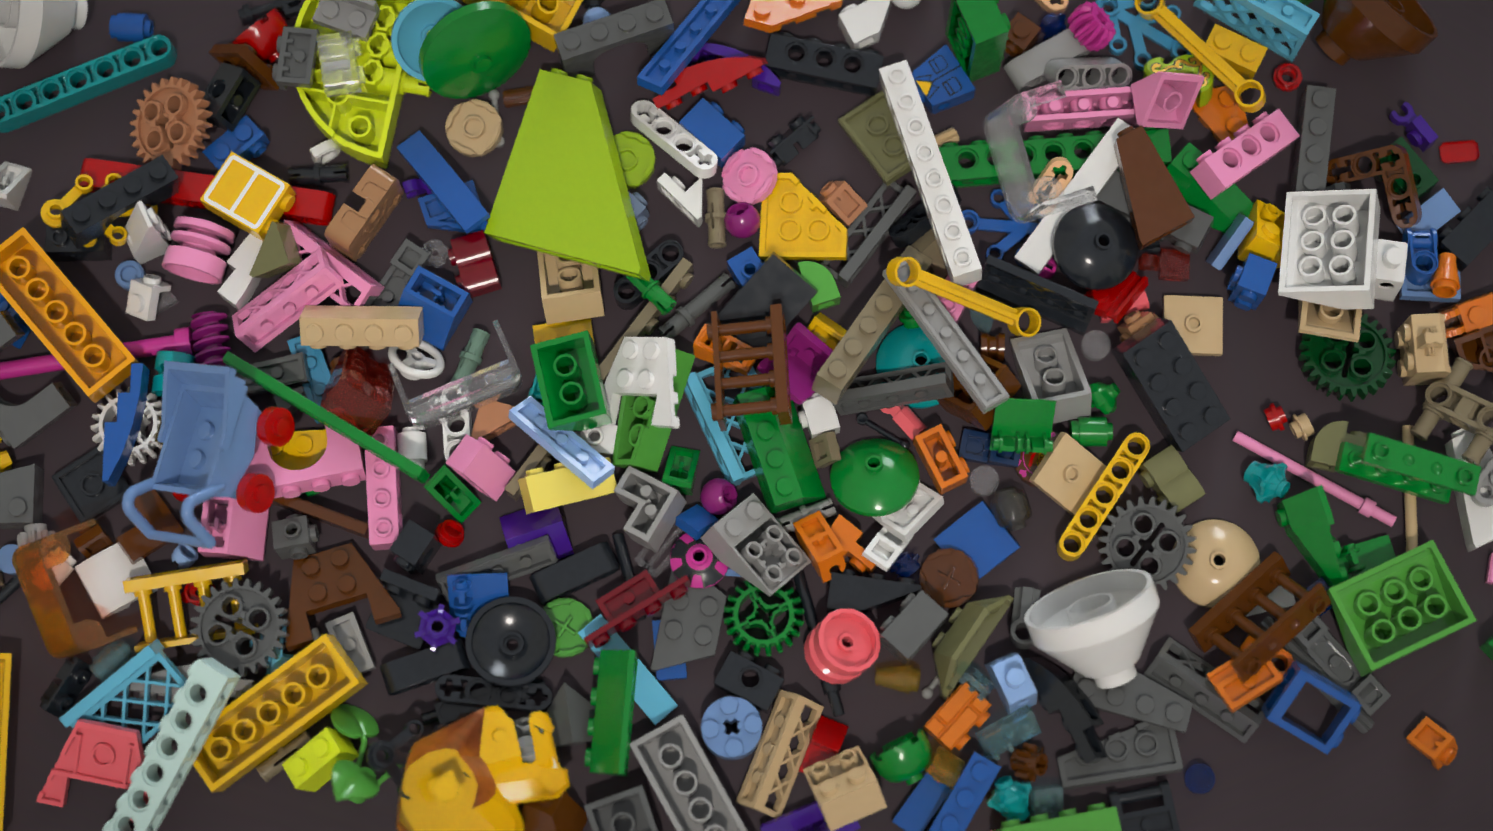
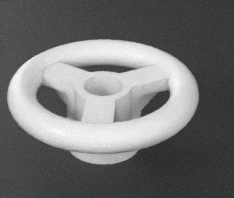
M421 341L420 347L406 350L407 356L403 361L397 356L398 347L388 348L390 362L400 371L403 377L409 380L431 379L440 375L444 370L445 361L442 354L425 341ZM416 348L426 351L434 359L425 357L422 353L418 352Z

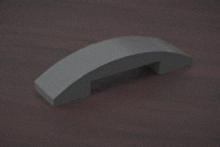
M406 238L391 259L390 263L392 265L380 281V284L384 286L383 291L379 297L370 296L364 306H398L402 292L418 265L425 268L431 254ZM357 346L363 351L369 348V346Z
M1317 616L1294 637V640L1336 684L1356 695L1362 705L1360 708L1368 716H1371L1391 697L1390 693L1371 673L1363 677L1360 676L1349 653L1328 632L1329 628Z

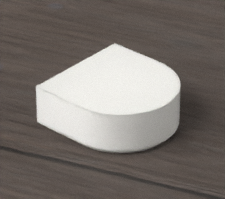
M331 139L310 148L313 162L321 163L322 165L335 159L341 152V148Z

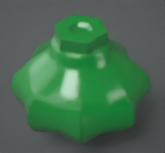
M1101 382L1090 384L1089 387L1092 392L1091 407L1101 410L1104 415L1114 413L1117 408V396L1120 393L1118 386L1115 383L1109 385Z

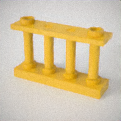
M247 559L134 576L123 581L124 593L134 592V597H138L145 641L139 642L134 646L135 652L142 651L157 639L150 594L153 593L152 589L164 587V592H168L175 632L173 637L158 640L165 648L192 644L199 637L187 634L180 595L182 584L194 583V587L198 588L200 606L204 607L205 603L201 596L204 595L211 598L209 585L212 584V579L223 578L232 587L234 578L241 580V575L249 571ZM238 600L231 601L232 614L234 615L240 607ZM234 622L235 627L233 628L237 631H242L251 636L256 633V631L245 627L243 624ZM225 628L217 629L214 632L213 639L225 638L226 630Z

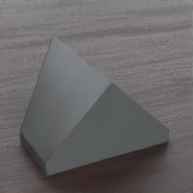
M564 682L545 712L555 728L551 733L555 749L592 743L593 737L588 736L587 731L589 717L594 718L595 706L590 705L588 700Z

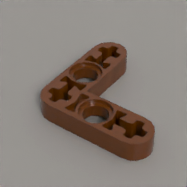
M1392 144L1332 159L1328 162L1327 182L1332 185L1382 174L1393 222L1403 229L1411 228L1420 222L1422 210L1409 155L1403 146ZM1391 150L1394 154H1399L1400 159L1395 162L1396 166L1391 161L1380 164L1379 158L1390 156ZM1363 156L1369 157L1373 164L1371 171L1368 173L1362 172L1358 166L1359 160ZM1336 164L1338 168L1351 165L1352 171L1340 174V180L1338 175L1333 176L1332 170L1336 169ZM1397 178H1402L1407 183V191L1402 195L1397 194L1393 189V183ZM1410 197L1411 201L1405 202L1406 210L1413 212V217L1409 218V223L1406 218H1401V213L1405 212L1404 203L1397 205L1396 200Z

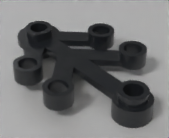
M411 720L405 723L403 731L389 742L384 740L374 742L369 746L366 753L369 766L375 771H385L398 787V796L404 774L397 764L406 765L410 754L398 752V750L410 739L418 738L423 734L424 726L419 720ZM442 723L435 726L432 734L439 731L441 727L449 726V724ZM411 724H415L418 728L416 735L411 734L409 731ZM378 751H382L385 754L383 762L377 759ZM401 791V795H402L403 798L411 799L409 796H406V795Z

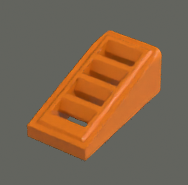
M704 324L694 340L693 353L696 358L714 364L713 341L708 340L707 324ZM731 335L722 336L723 351L753 348ZM756 359L745 360L742 363L739 361L723 363V367L743 375H748Z

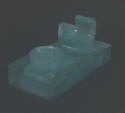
M1027 704L980 730L975 735L988 760L993 758L999 760L1000 754L1007 750L1013 752L1014 746L1016 747L1041 733V729L1032 709Z

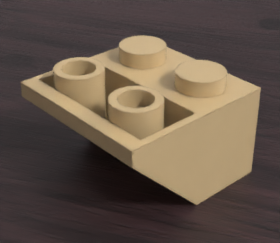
M859 745L803 769L830 831H834L887 807L877 779Z

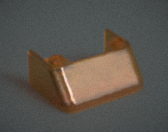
M95 518L18 547L12 556L14 569L46 649L55 658H66L89 651L136 633L139 630L137 623L106 635L102 625L96 620L85 619L74 623L52 567L65 562L70 555L71 546L66 535L97 524Z

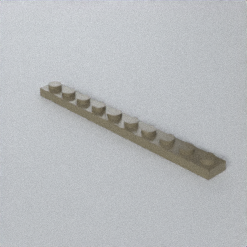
M683 257L660 286L673 300H677L675 295L681 288L685 290L694 278L692 274L694 272L693 264ZM650 301L599 365L603 385L624 337L651 335L658 326L659 321L657 319L661 312ZM538 444L504 488L507 495L515 501L522 496L518 479L527 477L525 471L543 467L545 472L552 463V459H550L552 455L540 444Z

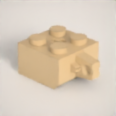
M1411 314L1398 328V331H1395L1394 343L1396 349H1400L1401 359L1397 362L1398 376L1403 379V386L1430 385L1437 382L1440 378H1446L1451 373L1445 330V314Z

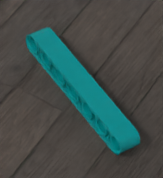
M154 35L1 96L0 112H5V116L0 120V133L10 132L168 69L177 61V52L167 37L164 35ZM167 48L165 54L156 56V52L159 49ZM133 59H140L138 65L133 67L129 66L130 62ZM114 69L109 77H102L106 70ZM87 80L83 87L75 88L79 81ZM59 90L56 98L49 99V95L53 91ZM33 101L30 108L22 110L24 103Z

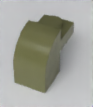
M1348 421L1329 423L1311 440L1305 466L1334 473L1340 443L1346 441L1364 447L1367 434L1360 431H1350V434L1347 433Z

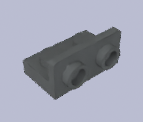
M283 27L282 36H278L276 46L277 53H279L278 63H274L272 78L280 90H287V86L312 88L320 37L318 29Z

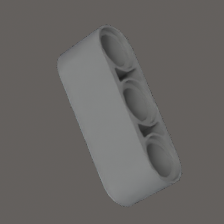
M1066 29L1014 58L1005 65L1004 70L1017 91L1022 93L1046 80L1044 69L1052 59L1085 58L1090 51L1084 45H1080V42L1074 38L1073 32Z
M1113 57L1056 58L1049 61L1045 66L1044 77L1048 82L1065 91L1116 88L1129 85L1132 80V70L1128 65ZM1118 68L1117 74L1112 78V72ZM1065 69L1063 77L1058 80L1060 72ZM1091 69V74L1085 79L1086 72Z

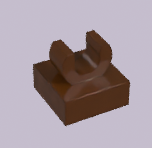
M87 521L77 527L80 536L73 540L77 549L87 559L114 545L111 537L99 524L91 528Z

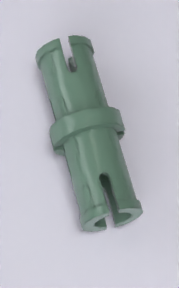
M473 328L464 351H461L459 354L461 359L451 382H459L466 389L469 388L477 366H480L483 361L481 356L491 336L490 334L481 329Z

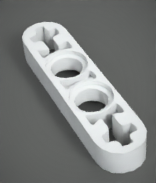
M639 100L632 105L630 119L637 129L698 178L705 179L715 175L718 158L712 150L660 108L657 109L654 103L647 100ZM660 127H666L671 132L663 135L656 130ZM684 143L690 145L691 149L681 151L676 146Z

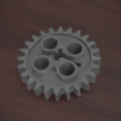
M1140 496L1136 506L1129 499L1127 500V510L1118 505L1116 509L1119 516L1109 514L1107 517L1112 522V525L1103 524L1101 527L1108 532L1107 536H1100L1098 540L1106 543V547L1099 549V553H1107L1108 558L1102 561V565L1111 564L1113 567L1110 571L1119 569L1145 571L1143 568L1144 559L1148 557L1154 558L1159 565L1158 571L1149 574L1152 577L1156 591L1157 584H1160L1164 590H1167V580L1169 579L1173 583L1178 584L1179 579L1176 574L1180 573L1186 576L1188 572L1183 565H1192L1194 563L1187 555L1197 552V549L1189 546V543L1195 541L1197 537L1188 536L1187 534L1194 527L1193 524L1184 526L1182 523L1186 519L1187 514L1178 517L1176 515L1177 505L1170 510L1167 509V499H1164L1160 505H1156L1155 496L1151 497L1149 504H1146L1143 496ZM1146 515L1152 520L1153 524L1150 531L1143 532L1137 527L1139 516ZM1164 523V529L1152 542V546L1155 548L1154 551L1151 549L1147 550L1135 566H1131L1130 562L1143 547V543L1140 541L1141 538L1147 540L1158 525ZM1164 534H1172L1176 538L1177 545L1175 549L1167 550L1161 545V537ZM1128 539L1134 544L1133 554L1124 555L1120 552L1119 543L1121 540Z
M234 578L232 587L227 582L221 581V591L211 587L210 590L213 595L211 598L204 595L201 596L205 605L204 607L195 606L194 609L200 615L199 617L190 618V621L198 624V628L190 630L189 633L199 637L192 642V646L202 647L197 654L198 657H212L235 673L238 669L240 676L246 677L247 668H250L254 674H258L259 664L269 668L270 666L267 661L269 657L276 660L279 659L274 651L276 648H286L279 641L280 638L289 637L288 633L282 631V627L290 625V622L281 619V616L285 615L288 611L285 608H277L282 599L279 597L271 599L274 593L271 588L262 593L263 583L258 582L252 588V580L246 578L243 586H241L239 579ZM233 600H238L239 610L234 615H228L227 605ZM264 612L267 616L266 623L261 627H255L254 617L258 613ZM221 615L235 623L243 624L245 627L263 634L264 639L259 640L242 631H237L233 627L217 621L216 616ZM219 628H225V639L215 643L213 639L214 632ZM246 640H252L253 650L248 655H242L240 651L241 644Z

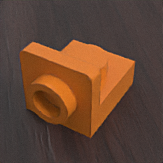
M1427 716L1406 737L1407 742L1430 759L1433 767L1437 770L1443 765H1449L1457 755L1458 747L1455 738Z

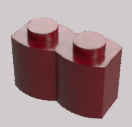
M484 230L450 240L452 248L448 249L447 252L451 265L458 266L460 275L455 276L459 288L468 292L471 298L502 289Z

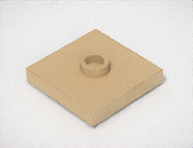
M1164 295L1163 318L1172 320L1191 354L1195 356H1222L1223 297Z
M1060 432L1053 443V451L1047 452L1029 481L1069 514L1075 515L1107 466L1066 432Z

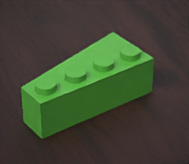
M675 349L677 376L673 377L674 392L678 393L675 416L695 359V355ZM622 396L612 459L614 466L624 469L631 466L641 472H658L672 428H658L651 425L656 397Z

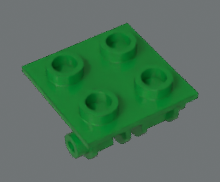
M1009 398L1008 401L995 407L989 449L996 450L998 453H1002V451H1015L1016 454H1020V452H1024V454L1033 452L1046 455L1047 452H1052L1053 441L1051 440L1056 400Z
M1385 535L1358 544L1352 543L1343 546L1338 563L1345 566L1350 579L1395 558L1396 555L1389 535Z

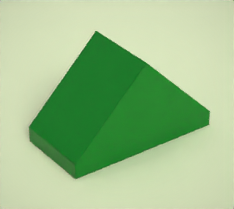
M671 446L662 483L678 490L681 494L693 496L700 451Z
M445 465L423 486L427 493L461 524L482 503Z

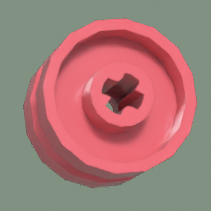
M838 609L829 613L807 635L804 644L805 660L811 671L821 680L831 684H846L859 677L862 672L866 671L876 661L881 648L880 634L875 624L864 613L854 609Z

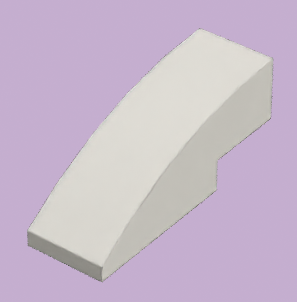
M251 234L246 237L228 259L227 263L233 272L217 291L225 301L237 310H240L249 302L261 281V278L249 275L263 243L262 240Z

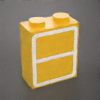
M231 151L200 198V201L209 211L264 241L271 222H279L283 213L288 212L292 208L296 193L290 184Z

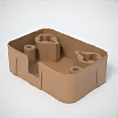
M372 164L353 189L354 193L365 199L362 207L357 212L343 203L324 233L331 247L355 262L366 251L369 244L402 199L401 196L404 193L400 181L375 164Z

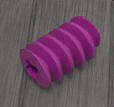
M207 311L192 315L191 318L193 320L190 323V327L195 330L192 333V339L196 341L193 345V350L197 352L194 357L195 362L205 365L226 366L222 359L227 351L231 352L232 350L231 347L222 346V343L229 341L230 336L221 335V332L229 329V325L221 324L220 320L226 319L227 314Z

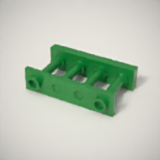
M1367 433L1364 447L1346 441L1340 443L1334 472L1440 504L1449 503L1452 490L1476 496L1481 466L1377 434Z

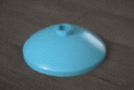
M414 0L398 14L391 31V47L397 62L409 75L425 81L420 72L418 62L422 43L427 33L441 19L463 7L459 2L455 0Z

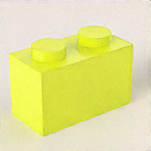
M326 727L286 760L282 766L296 789L316 792L331 779L332 768L337 761H353L359 754L349 737L343 735L337 729Z

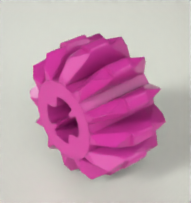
M1086 1L1080 4L1067 19L1070 25L1069 30L1073 32L1074 38L1089 51L1094 50L1097 52L1101 48H1105L1116 35L1115 25L1110 20L1109 15L1094 2Z

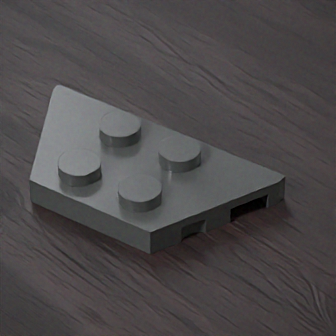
M672 569L668 585L678 580ZM714 586L703 589L689 587L687 588L689 590L688 593L677 600L671 598L664 602L650 669L651 672L715 656L727 599L725 594Z

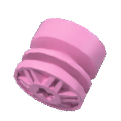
M187 216L175 218L174 227L177 230L172 231L170 237L180 245H170L166 248L162 267L175 275L207 284L222 283L227 264L217 256H227L231 253V248L228 245L234 243L235 234L229 229L209 220Z

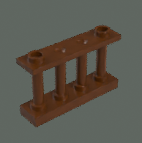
M782 304L770 305V316H766L765 320L721 324L717 311H711V323H707V336L709 341H713L716 403H711L712 420L718 421L721 431H727L726 417L772 412V415H778L780 425L792 424L786 322ZM767 331V334H772V343H767V346L727 351L722 349V336ZM768 358L769 361L773 360L774 369L769 370V373L724 378L723 363ZM764 385H770L771 388L775 387L776 397H771V400L726 405L725 390Z
M1274 551L1189 628L1188 632L1196 647L1202 652L1206 653L1215 645L1234 660L1231 664L1239 680L1245 683L1249 678L1257 674L1261 667L1311 621L1322 614L1331 604V601L1321 583L1316 584L1308 591L1289 578L1291 573L1283 557ZM1278 586L1283 587L1299 599L1288 611L1267 597ZM1256 606H1260L1278 619L1266 631L1245 617ZM1235 625L1256 639L1244 651L1223 637Z

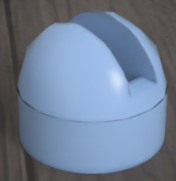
M178 544L171 555L172 562L178 563L179 569L189 568L198 559V553L192 546Z

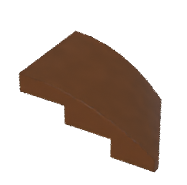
M1489 291V292H1486V293H1483V294H1480V295H1477V296H1474V297H1471V298H1468V299L1459 301L1458 303H1454V304H1451V305H1448V306H1445V307L1436 309V313H1440V312H1443V311H1445V310L1454 308L1456 304H1459V303H1462V302H1465V301H1468V300L1477 298V297H1479V296H1482V295L1491 293V292H1493V291ZM1458 316L1445 321V329L1460 325ZM1493 325L1467 334L1462 333L1446 338L1455 358L1460 357L1467 360L1473 365L1475 370L1493 372Z

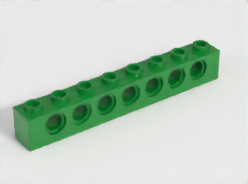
M1145 127L1147 135L1167 168L1172 162L1169 130ZM1090 131L1084 136L1063 133L1057 135L1056 138L1047 139L1044 136L1037 135L1023 141H1016L1015 138H1004L999 140V143H987L985 140H977L971 142L970 145L958 146V143H945L938 148L951 184L956 188L1035 182L1050 161L1045 155L1047 152H1055L1059 157H1064L1070 161L1074 177L1088 159L1078 158L1074 151L1082 149L1090 156L1105 134H1102V131ZM1026 154L1030 157L1031 162L1021 163L1017 160L1016 156ZM996 156L1001 159L1002 164L993 166L987 159ZM961 159H969L972 161L973 166L971 168H963L960 166L959 161ZM1064 165L1060 168H1053L1055 176L1052 180H1056L1060 174L1066 175Z

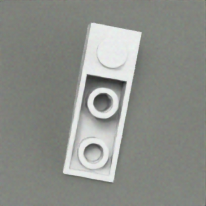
M142 201L137 202L125 229L127 231L129 248L133 257L141 265L165 254L166 248L170 246L168 241L172 239L167 225L163 224L153 207L147 208Z

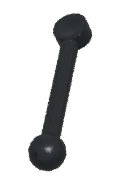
M865 413L857 415L856 421L859 425H867L891 441L902 445L907 450L910 448L908 440H901L868 420V416Z

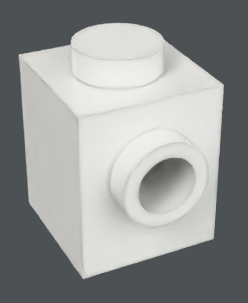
M814 393L802 404V411L798 412V417L802 429L808 428L811 439L824 432L835 431V434L840 433L838 417L833 404L818 393Z
M608 424L585 431H575L580 438L604 458L610 457V460L613 459L617 425Z

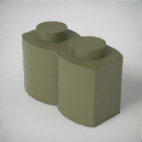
M1172 445L1139 467L1141 471L1139 477L1148 489L1152 487L1158 495V498H1156L1157 504L1160 505L1164 499H1167V509L1170 510L1172 507L1178 506L1176 514L1206 494L1199 481L1188 469L1186 463Z

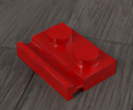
M1132 271L1117 286L1107 290H1089L1085 296L1099 301L1094 312L1095 315L1107 319V317L1111 318L1114 323L1118 324L1149 285L1148 277L1143 276L1142 278L1137 276V272Z

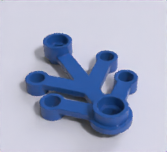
M996 189L991 193L990 204L994 208L1001 209L1011 221L980 218L973 210L962 211L964 220H969L973 223V226L968 228L970 235L974 234L977 230L1010 233L998 244L988 247L985 254L986 260L989 252L992 250L998 251L1000 254L998 259L1002 260L1003 255L1026 235H1031L1039 224L1028 222L1008 200L1007 193L1002 189ZM1030 192L1022 193L1018 201L1019 207L1024 211H1030L1040 223L1047 212L1036 208L1033 203L1025 205L1022 199L1025 197L1030 198ZM995 195H1001L1004 198V201L1001 203H997L994 201L993 197ZM1015 260V262H1016L1017 265H1019V266H1021V267H1025V266H1023L1021 263H1019L1018 261Z

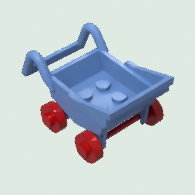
M164 361L161 427L157 437L158 442L163 443L153 477L141 481L125 491L122 498V508L125 515L148 539L207 549L214 548L216 540L194 516L195 506L213 497H229L237 499L239 506L247 512L262 513L271 506L275 495L272 480L265 474L249 473L244 477L243 475L254 456L256 434H258L259 439L265 445L276 447L286 445L291 440L295 428L292 414L287 409L281 407H268L263 411L258 410V407L246 396L248 388L245 386L246 381L236 377L237 370L231 367ZM151 490L172 492L178 501L183 502L181 518L195 536L156 530L135 507L134 501L136 497Z

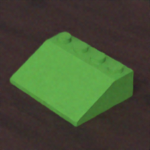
M1434 540L1327 590L1347 651L1361 677L1477 621Z

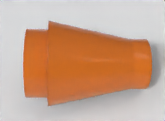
M1444 252L1438 255V268L1433 274L1430 287L1435 296L1451 298L1460 289V281L1456 265V255Z

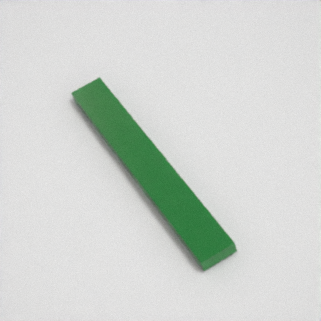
M227 351L223 357V362L228 367L237 370L236 372L418 482L425 484L430 477V474L421 466L231 352Z

